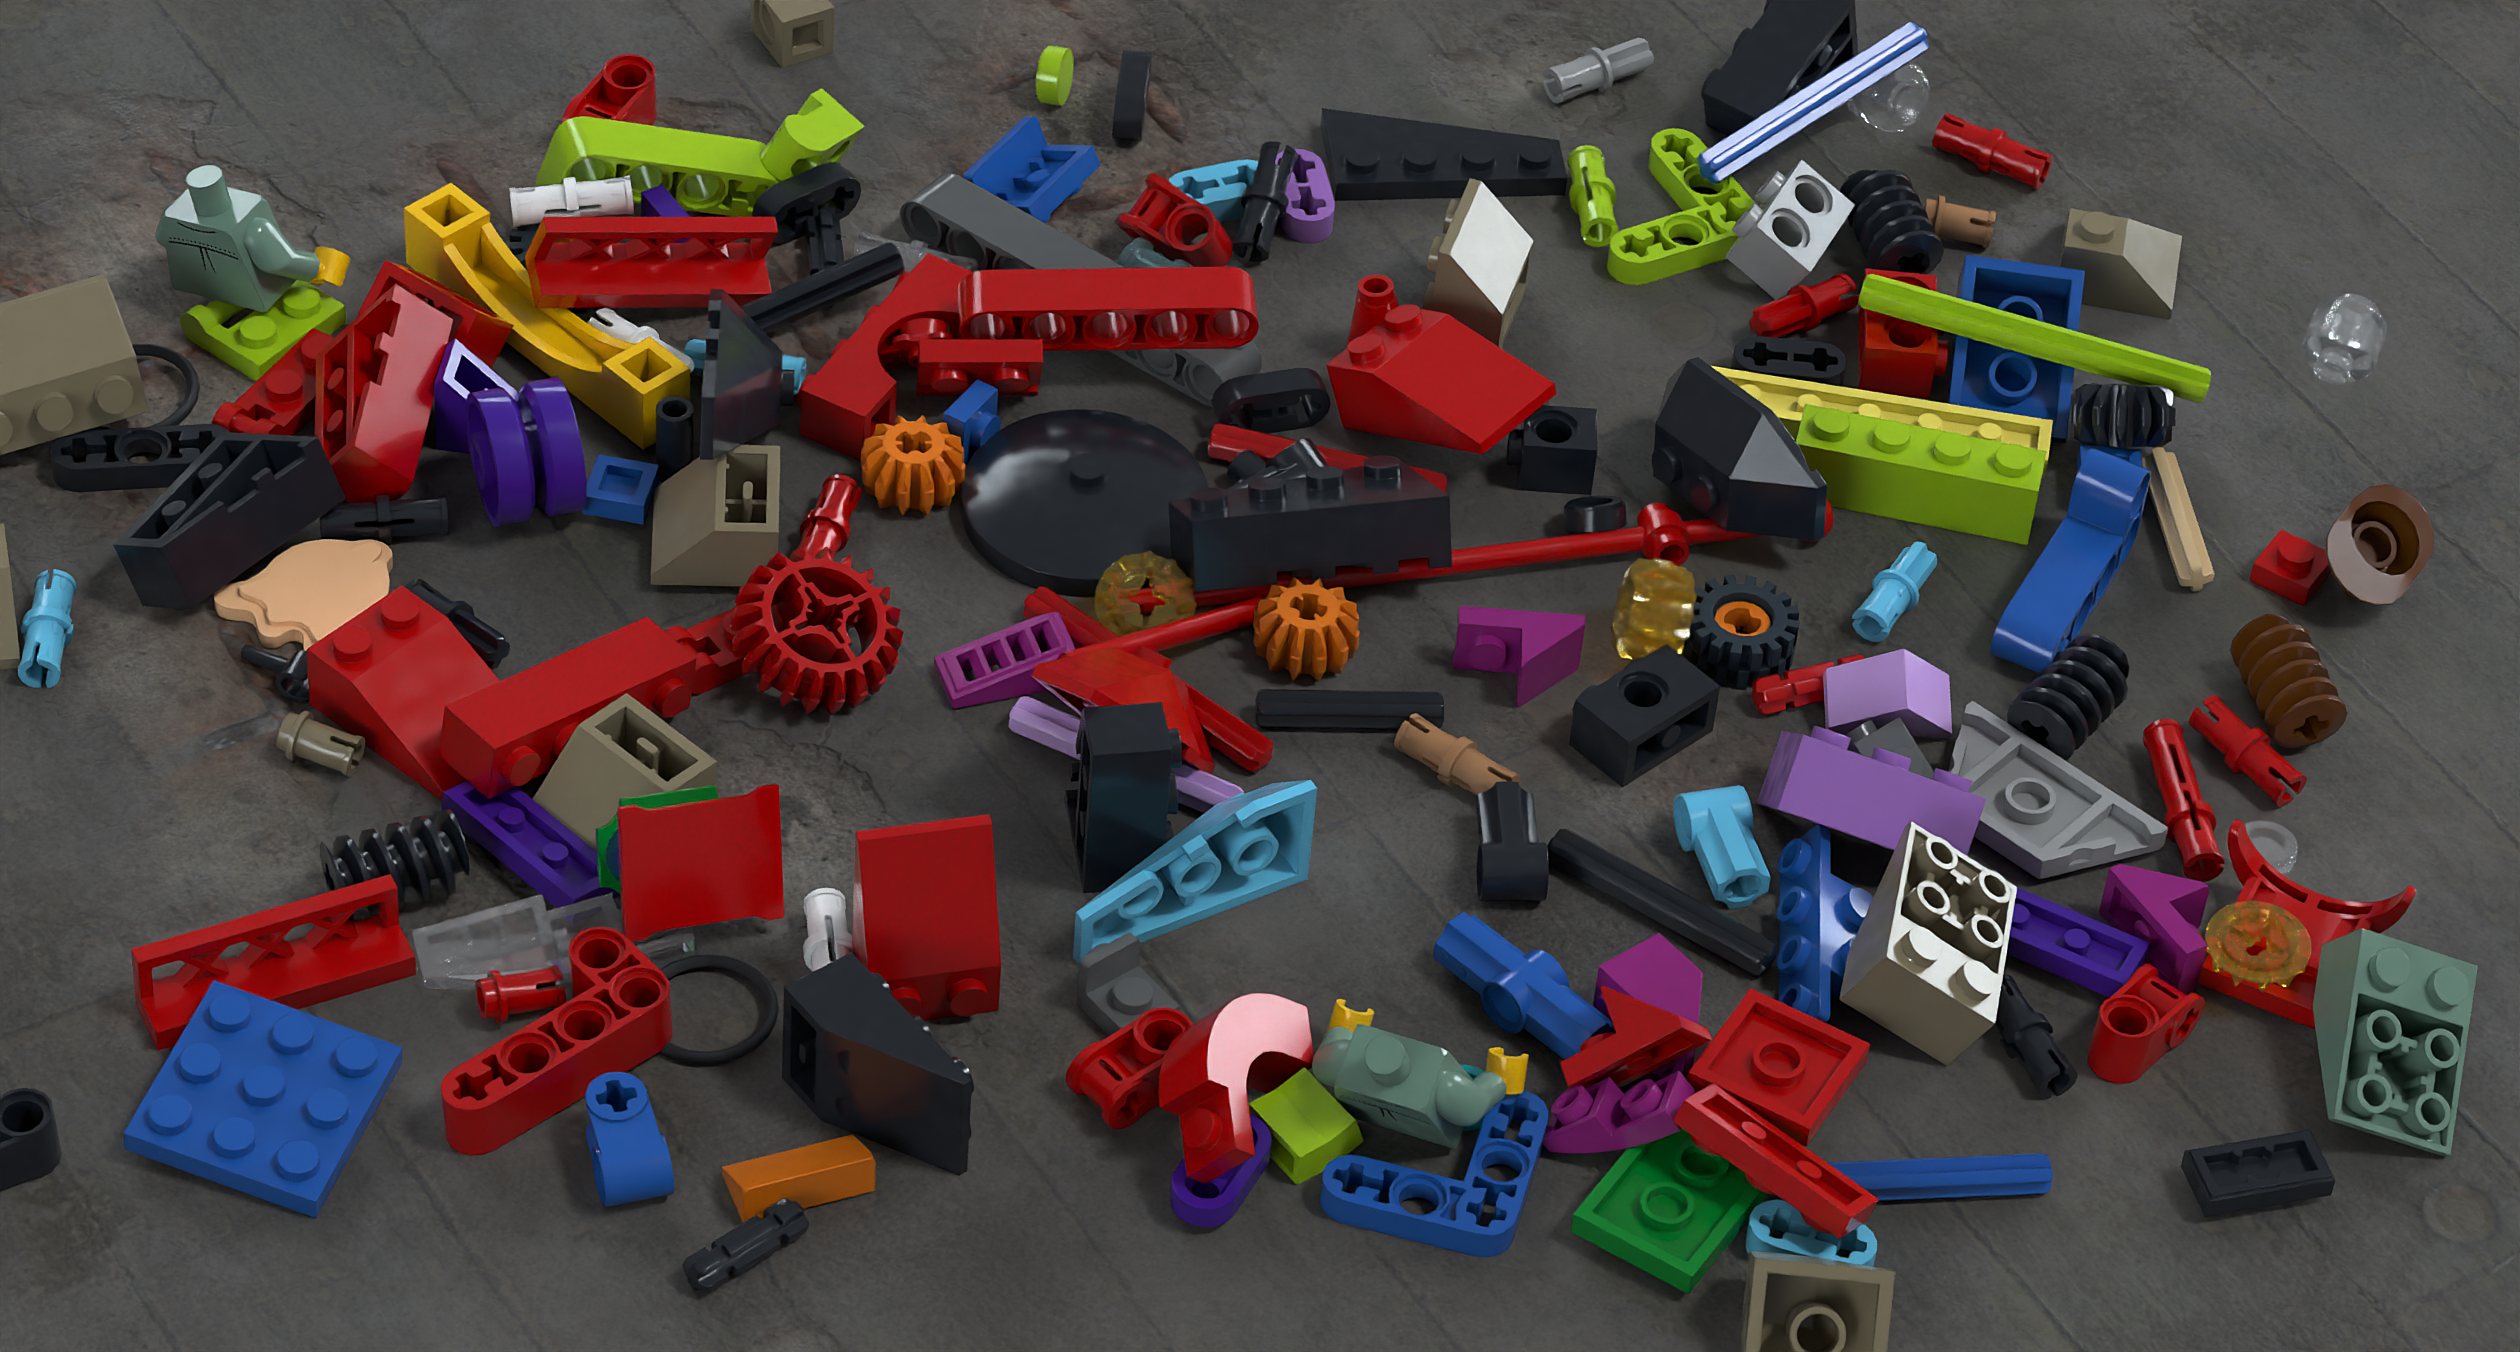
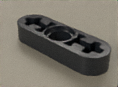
M214 424L81 431L57 438L53 442L50 450L53 479L58 486L72 492L169 487L222 432L229 431L224 427ZM143 452L154 453L159 456L157 460L144 464L128 460L130 456ZM172 454H179L180 458H172ZM107 458H115V462H108ZM85 460L86 462L75 463L74 461Z

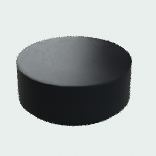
M1587 496L1572 499L1564 505L1565 528L1573 532H1603L1622 528L1627 525L1626 502L1616 496Z

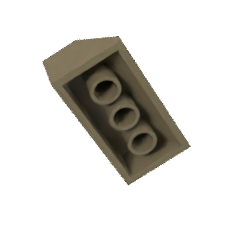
M104 274L0 303V455L149 412L136 354Z

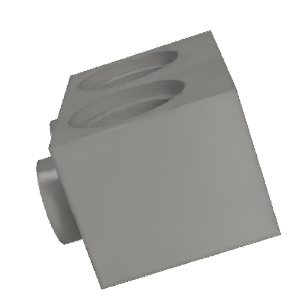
M1803 160L1797 163L1785 176L1776 170L1764 182L1754 196L1761 202L1760 206L1758 207L1755 203L1751 205L1733 226L1732 231L1739 237L1725 256L1775 300L1786 296L1791 287L1797 286L1812 271L1855 206Z

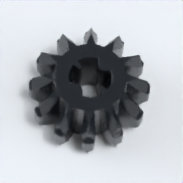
M2084 384L2076 389L2075 405H2072L2071 423H2074V439L2083 445L2163 447L2172 441V426L2176 424L2173 392L2160 385Z

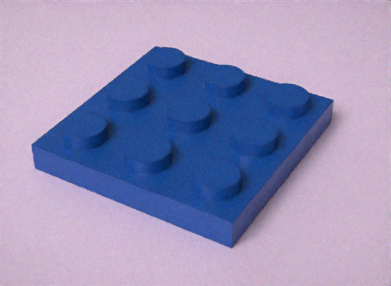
M213 980L124 1131V1149L316 1218L402 1065V1047Z

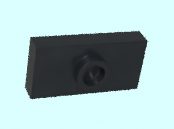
M2310 1129L2185 1150L2181 1163V1168L2205 1217L2330 1196L2336 1180Z

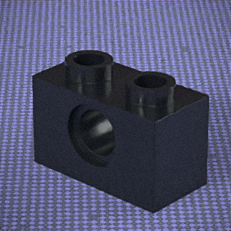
M1665 644L1644 658H1635L1627 664L1623 671L1600 685H1592L1586 688L1575 700L1572 710L1573 721L1569 745L1623 788L1713 731L1720 685L1668 644Z

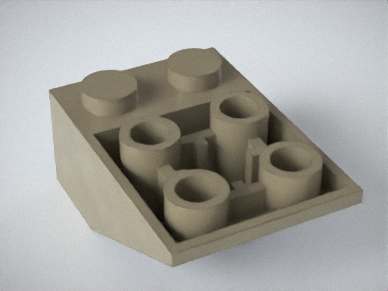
M1911 821L1905 826L1849 950L1839 1000L1948 1066L1995 1024L2017 887L2006 881L1999 873L1987 869L1958 851L1943 838L1934 836Z

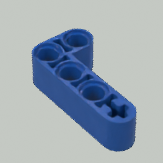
M2091 448L2088 451L2074 481L2067 515L2001 616L1992 639L1991 655L2040 674L2078 636L2125 562L2134 544L2142 518L2151 470L2095 448Z

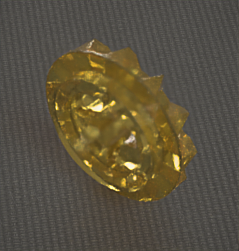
M1151 550L1141 554L1123 555L1104 571L1095 592V611L1099 623L1119 637L1193 616L1197 605L1192 589V579L1186 577L1178 567L1175 559H1165L1155 555ZM1146 578H1150L1149 586H1152L1153 596L1162 598L1163 602L1171 603H1165L1164 606H1155L1146 621V625H1142L1143 615H1140L1139 604L1129 602V599L1124 598H1127L1128 595H1137Z
M2260 901L2233 903L2215 913L2206 929L2205 942L2208 945L2206 952L2212 956L2213 971L2229 972L2234 986L2247 980L2255 982L2261 992L2271 983L2275 982L2288 988L2295 975L2305 973L2311 954L2309 934L2304 925L2293 914L2279 906ZM2263 935L2266 936V951L2262 950L2258 956L2248 955V952H2246L2247 947H2252L2256 941L2260 942Z

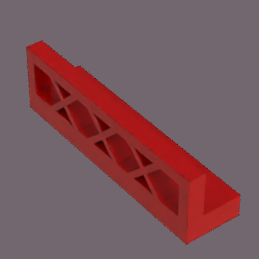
M543 217L525 255L535 308L708 307L710 289H723L741 307L772 293L765 256L778 234L775 217ZM555 239H576L569 243H554ZM623 239H634L627 243H616ZM680 239H691L684 243H673ZM737 239H751L750 243H731Z
M391 874L131 949L136 1006L157 1051L176 1045L213 980L299 1010L416 975V957L399 925L398 888ZM379 903V915L355 922L347 920L358 908ZM306 923L315 925L304 937L290 941L283 939L293 927ZM244 941L250 943L238 956L225 960L218 958L230 945ZM179 960L185 962L175 974L156 980L152 979V968Z

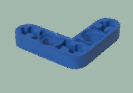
M1525 1090L1521 1094H1505V1097L1485 1115L1464 1181L1363 1156L1345 1155L1337 1157L1330 1161L1323 1170L1320 1193L1322 1209L1329 1217L1344 1224L1476 1257L1488 1258L1498 1256L1508 1250L1514 1241L1544 1146L1542 1142L1548 1124L1546 1104L1537 1095ZM1513 1120L1523 1121L1517 1142L1506 1139L1507 1128L1512 1124ZM1504 1164L1512 1167L1519 1176L1506 1182L1496 1181L1489 1178L1483 1169L1489 1165ZM1348 1185L1358 1187L1355 1194L1345 1192ZM1382 1192L1389 1193L1388 1204L1381 1203ZM1420 1197L1433 1203L1436 1210L1429 1214L1416 1215L1407 1212L1401 1207L1400 1203L1407 1198ZM1485 1203L1496 1207L1494 1220L1490 1222L1489 1227L1478 1225Z

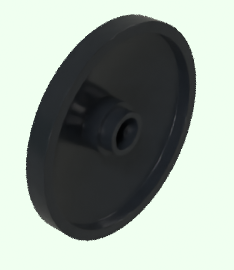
M1088 409L1059 410L1033 415L1016 421L997 431L982 447L976 450L965 469V478L962 481L961 516L964 529L975 549L988 563L1006 576L1035 589L1047 587L1058 595L1086 598L1108 597L1118 591L1148 588L1174 575L1172 573L1168 502L1190 498L1192 491L1209 487L1205 474L1194 456L1179 441L1163 430L1139 419L1113 412Z

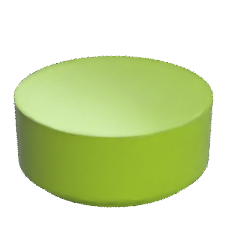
M1049 45L1043 50L1036 74V94L1041 103L1060 106L1065 104L1073 77V53L1070 48Z

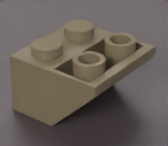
M1470 178L1461 200L1451 199L1443 226V234H1446L1445 238L1435 236L1428 257L1427 271L1436 273L1435 282L1430 281L1427 287L1422 309L1447 313L1502 349L1528 286L1533 239L1482 181Z
M740 445L714 460H700L699 457L654 489L651 585L745 586L751 572L755 568H758L759 565L767 566L770 558L778 553L780 446Z
M626 693L576 727L533 797V800L597 852L596 828L604 826L611 821L617 812L620 798L715 785L717 790V761Z

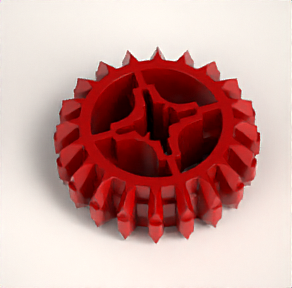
M802 545L792 552L789 559L778 552L770 558L766 567L759 565L758 568L751 572L746 585L741 586L735 598L736 605L730 617L729 628L736 632L732 640V652L746 655L742 662V674L759 673L762 676L758 683L759 693L772 687L781 692V707L789 704L793 698L802 701L806 715L814 711L819 702L824 705L831 715L839 711L844 702L855 709L864 702L867 694L874 695L875 692L877 693L881 690L887 679L886 676L892 674L898 663V650L903 643L904 633L897 628L901 609L887 605L891 597L890 587L874 588L871 585L874 579V568L866 570L861 574L852 569V554L843 558L838 563L831 560L827 546L818 551L814 559L810 557ZM777 603L784 612L781 620L786 626L785 630L780 633L777 632L771 613V607ZM851 628L856 629L861 644V655L855 657L849 648L852 640L847 632Z

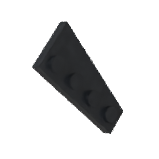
M1322 108L1320 127L1335 201L1462 198L1470 178L1482 181L1495 197L1560 196L1566 193L1568 177L1559 140Z

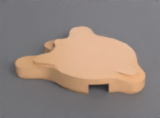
M337 539L307 541L282 552L265 569L250 579L226 584L214 592L215 610L220 617L226 620L252 623L256 627L259 641L266 648L277 649L289 642H300L303 644L304 650L307 651V648L389 594V573L393 567V553L385 543L371 539L357 541Z

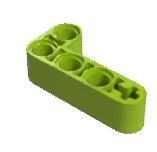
M586 116L568 119L558 126L539 170L535 187L563 184V178L575 177L576 182L630 176L633 203L641 204V192L663 185L684 210L733 217H752L753 207L757 199L765 190L780 183V180L770 174L761 161V153L766 145L756 140Z

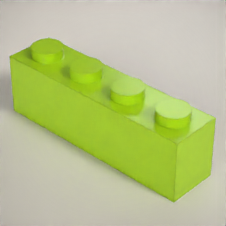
M1804 405L1796 443L1801 448L1810 472L1817 470L1827 483V500L1832 507L2028 545L2047 451L2023 447L2018 444H2008L1967 436L1957 432H1947L1906 424L1896 420H1885L1845 412L1835 408Z

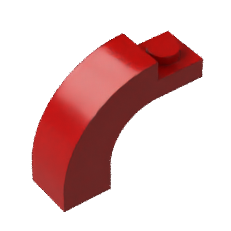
M1267 993L1243 995L1189 1026L1171 1042L1165 1053L1160 1070L1159 1106L1160 1109L1176 1114L1180 1118L1187 1177L1207 1184L1255 1156L1247 1086L1267 1094L1281 1086L1303 1067L1307 1070L1312 1068L1314 1053L1306 1006Z

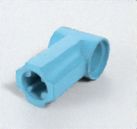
M1741 785L1676 795L1673 805V817L1679 844L1686 852L1695 851L1715 900L1723 901L1729 909L1750 906L1756 898L1767 893L1771 876L1753 837V813L1745 788Z

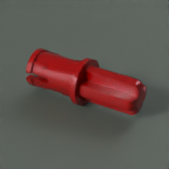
M1843 273L1834 275L1832 278L1810 287L1802 284L1791 287L1786 296L1756 307L1753 310V317L1749 319L1750 329L1754 330L1757 336L1775 338L1797 329L1806 332L1811 331L1819 326L1821 320L1843 311L1846 312L1854 309L1858 304V295H1852L1841 299L1840 295L1857 290V287L1853 280Z

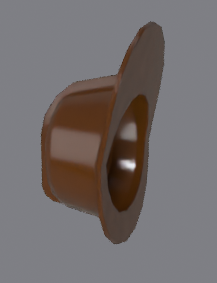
M2387 484L2371 486L2354 497L2331 526L2325 539L2326 559L2332 575L2343 590L2355 599L2372 606L2390 605L2404 594L2417 575L2426 566L2433 552L2434 531L2428 513L2411 494L2402 488Z

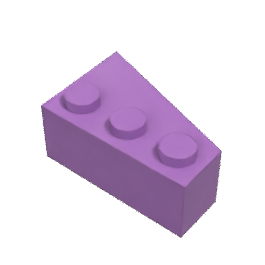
M1815 725L1810 737L1803 734L1781 731L1757 800L1758 804L1809 820L1815 824H1822L1827 828L1894 851L1905 826L1912 821L1934 836L1943 838L1952 847L1967 856L1986 802V798L1969 793L1972 780L1935 768L1932 779L1908 771L1912 759L1878 747L1874 748L1871 758L1847 750L1851 740L1850 737Z

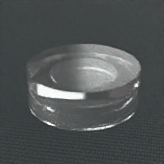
M2252 821L2246 823L2245 827L2248 836L2261 856L2277 871L2288 877L2293 871L2298 853V843L2294 835L2285 827L2274 822Z

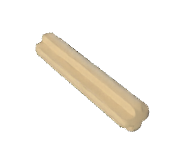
M2163 447L2152 448L2150 455L2143 457L2141 460L2142 467L2151 470L2148 490L2179 585L2189 586L2192 592L2203 590V584L2213 581L2214 570L2176 456L2172 452H2165Z

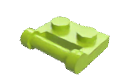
M296 280L266 313L255 310L229 329L221 324L246 307L213 300L206 306L201 304L193 306L180 317L181 327L192 342L254 381H257L312 328L331 335L346 324V307L310 283Z

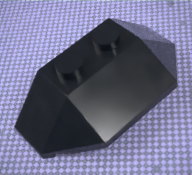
M1699 357L1687 360L1667 381L1655 423V442L1652 454L1653 476L1726 531L1813 541L1823 538L1827 483L1817 470L1810 472L1801 448L1773 410Z

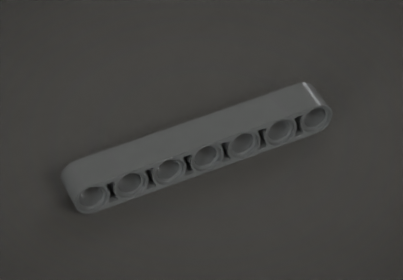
M951 172L943 173L903 204L900 209L901 223L912 240L945 260L972 272L1011 269L1125 268ZM1252 340L1241 347L1107 350L1212 407L1211 400L1213 394L1222 383L1235 377L1258 374L1262 367L1261 354Z

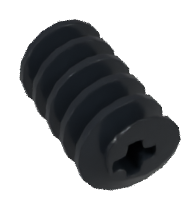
M1877 169L1860 170L1847 177L1840 188V193L1855 204L1847 216V220L1853 228L1864 256L1868 259L1870 268L1917 274H1929L1941 262L1944 249L1940 238L1936 236L1932 222L1928 219L1925 208L1921 205L1917 192L1913 189L1910 178L1902 171L1891 169L1884 171Z
M2088 633L2076 636L2052 663L2010 704L2007 712L2008 724L2067 761L2074 754V750L2081 747L2087 740V737L2091 736L2100 727V724L2113 713L2114 709L2126 699L2128 691L2126 679L2128 678L2130 668L2126 654L2115 643L2102 636Z
M451 809L438 812L435 827L425 815L414 817L410 824L409 833L400 822L390 823L385 829L384 841L380 834L371 828L362 830L359 836L358 847L348 835L336 837L333 843V853L330 852L329 848L322 841L320 844V858L328 892L391 874L398 888V908L404 907L406 886L412 885L420 899L427 901L430 900L431 880L438 878L446 893L451 895L456 893L457 873L464 872L466 876H469L470 871L466 843L460 825ZM379 903L366 906L370 914L379 913ZM353 914L347 919L348 921L353 920Z

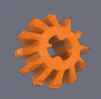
M924 414L917 421L909 422L898 415L893 426L876 424L874 434L870 438L865 439L864 447L861 450L862 482L865 486V493L877 498L879 508L896 505L899 507L902 516L909 509H919L928 516L933 505L950 507L954 494L961 491L962 481L965 478L964 449L961 446V437L949 433L947 422L929 425Z
M1293 577L1288 588L1271 585L1266 599L1259 600L1258 608L1254 612L1253 628L1255 630L1253 642L1256 647V655L1266 658L1270 671L1289 670L1292 681L1300 674H1310L1318 682L1325 671L1341 674L1347 660L1354 658L1355 650L1359 646L1360 631L1358 630L1359 615L1357 604L1346 600L1343 587L1328 590L1323 588L1320 578L1312 585H1304L1295 577Z

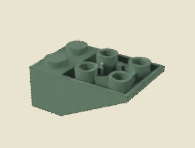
M2364 928L2322 944L2312 1008L2328 1120L2443 1157L2451 1155L2477 965Z

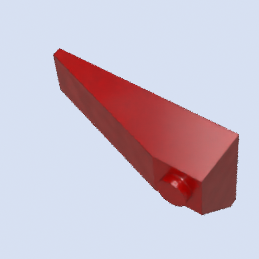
M1137 646L1134 655L1116 647H1109L1036 664L1031 676L1080 716L1082 715L1083 708L1162 702L1168 729L1178 728L1182 762L1212 775L1216 766L1187 686L1169 670L1173 662L1169 658L1142 646Z

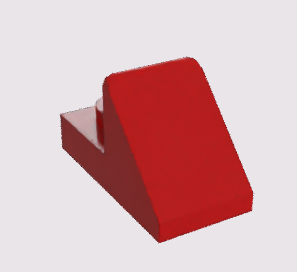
M1602 986L1600 987L1616 1033H1603L1589 1038L1580 1045L1581 1052L1561 1061L1560 1065L1567 1085L1570 1088L1578 1085L1587 1088L1608 1077L1621 1088L1712 1041L1708 1028Z

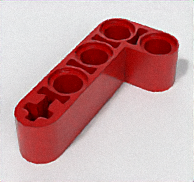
M591 927L579 932L572 938L568 947L573 999L458 1065L445 1075L441 1083V1098L446 1139L453 1149L467 1155H483L494 1151L585 1097L589 1084L598 1076L608 1072L625 1073L662 1051L664 1045L670 1043L673 1037L669 980L622 933L608 927Z

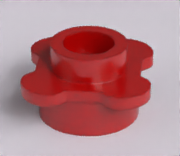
M932 318L913 319L902 324L901 335L893 338V347L900 349L899 360L917 368L919 339H953V336L950 334L949 325L942 320Z

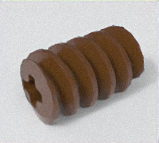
M2265 614L2253 619L2239 630L2233 638L2230 648L2233 662L2238 667L2241 678L2247 685L2252 700L2256 703L2259 715L2264 720L2269 735L2278 745L2289 749L2302 748L2322 742L2335 734L2344 724L2348 713L2344 702L2338 698L2339 695L2335 684L2329 680L2328 670L2321 663L2317 648L2312 645L2309 632L2300 625L2290 624L2289 620L2276 614Z

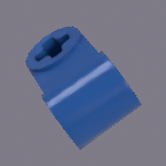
M608 1072L598 1076L589 1084L586 1090V1110L590 1120L586 1128V1145L592 1159L596 1186L603 1207L606 1208L673 1194L674 1175L668 1146L663 1134L659 1132L647 1089L643 1082L634 1075L624 1072Z

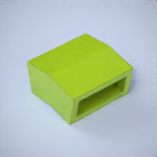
M1305 1067L1277 1089L1248 1103L1250 1114L1261 1119L1270 1130L1272 1137L1271 1159L1296 1185L1323 1172L1330 1161L1347 1155L1364 1142L1357 1121Z

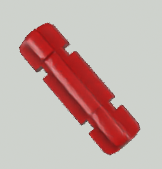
M1855 654L1837 659V664L1842 665L1865 659V657ZM1826 661L1783 672V679H1780L1779 674L1757 678L1752 682V702L1756 705L1758 712L1763 715L1785 711L1787 703L1790 704V708H1797L1824 701L1823 672L1826 668L1834 667L1833 661Z

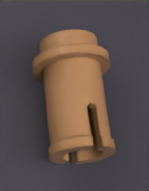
M1939 195L1937 200L1926 198L1923 207L1927 212L1929 221L1934 226L1936 236L1981 245L1983 248L1989 247L1994 229L1991 227V224L1995 223L1996 211H1985L1946 203L1945 196Z

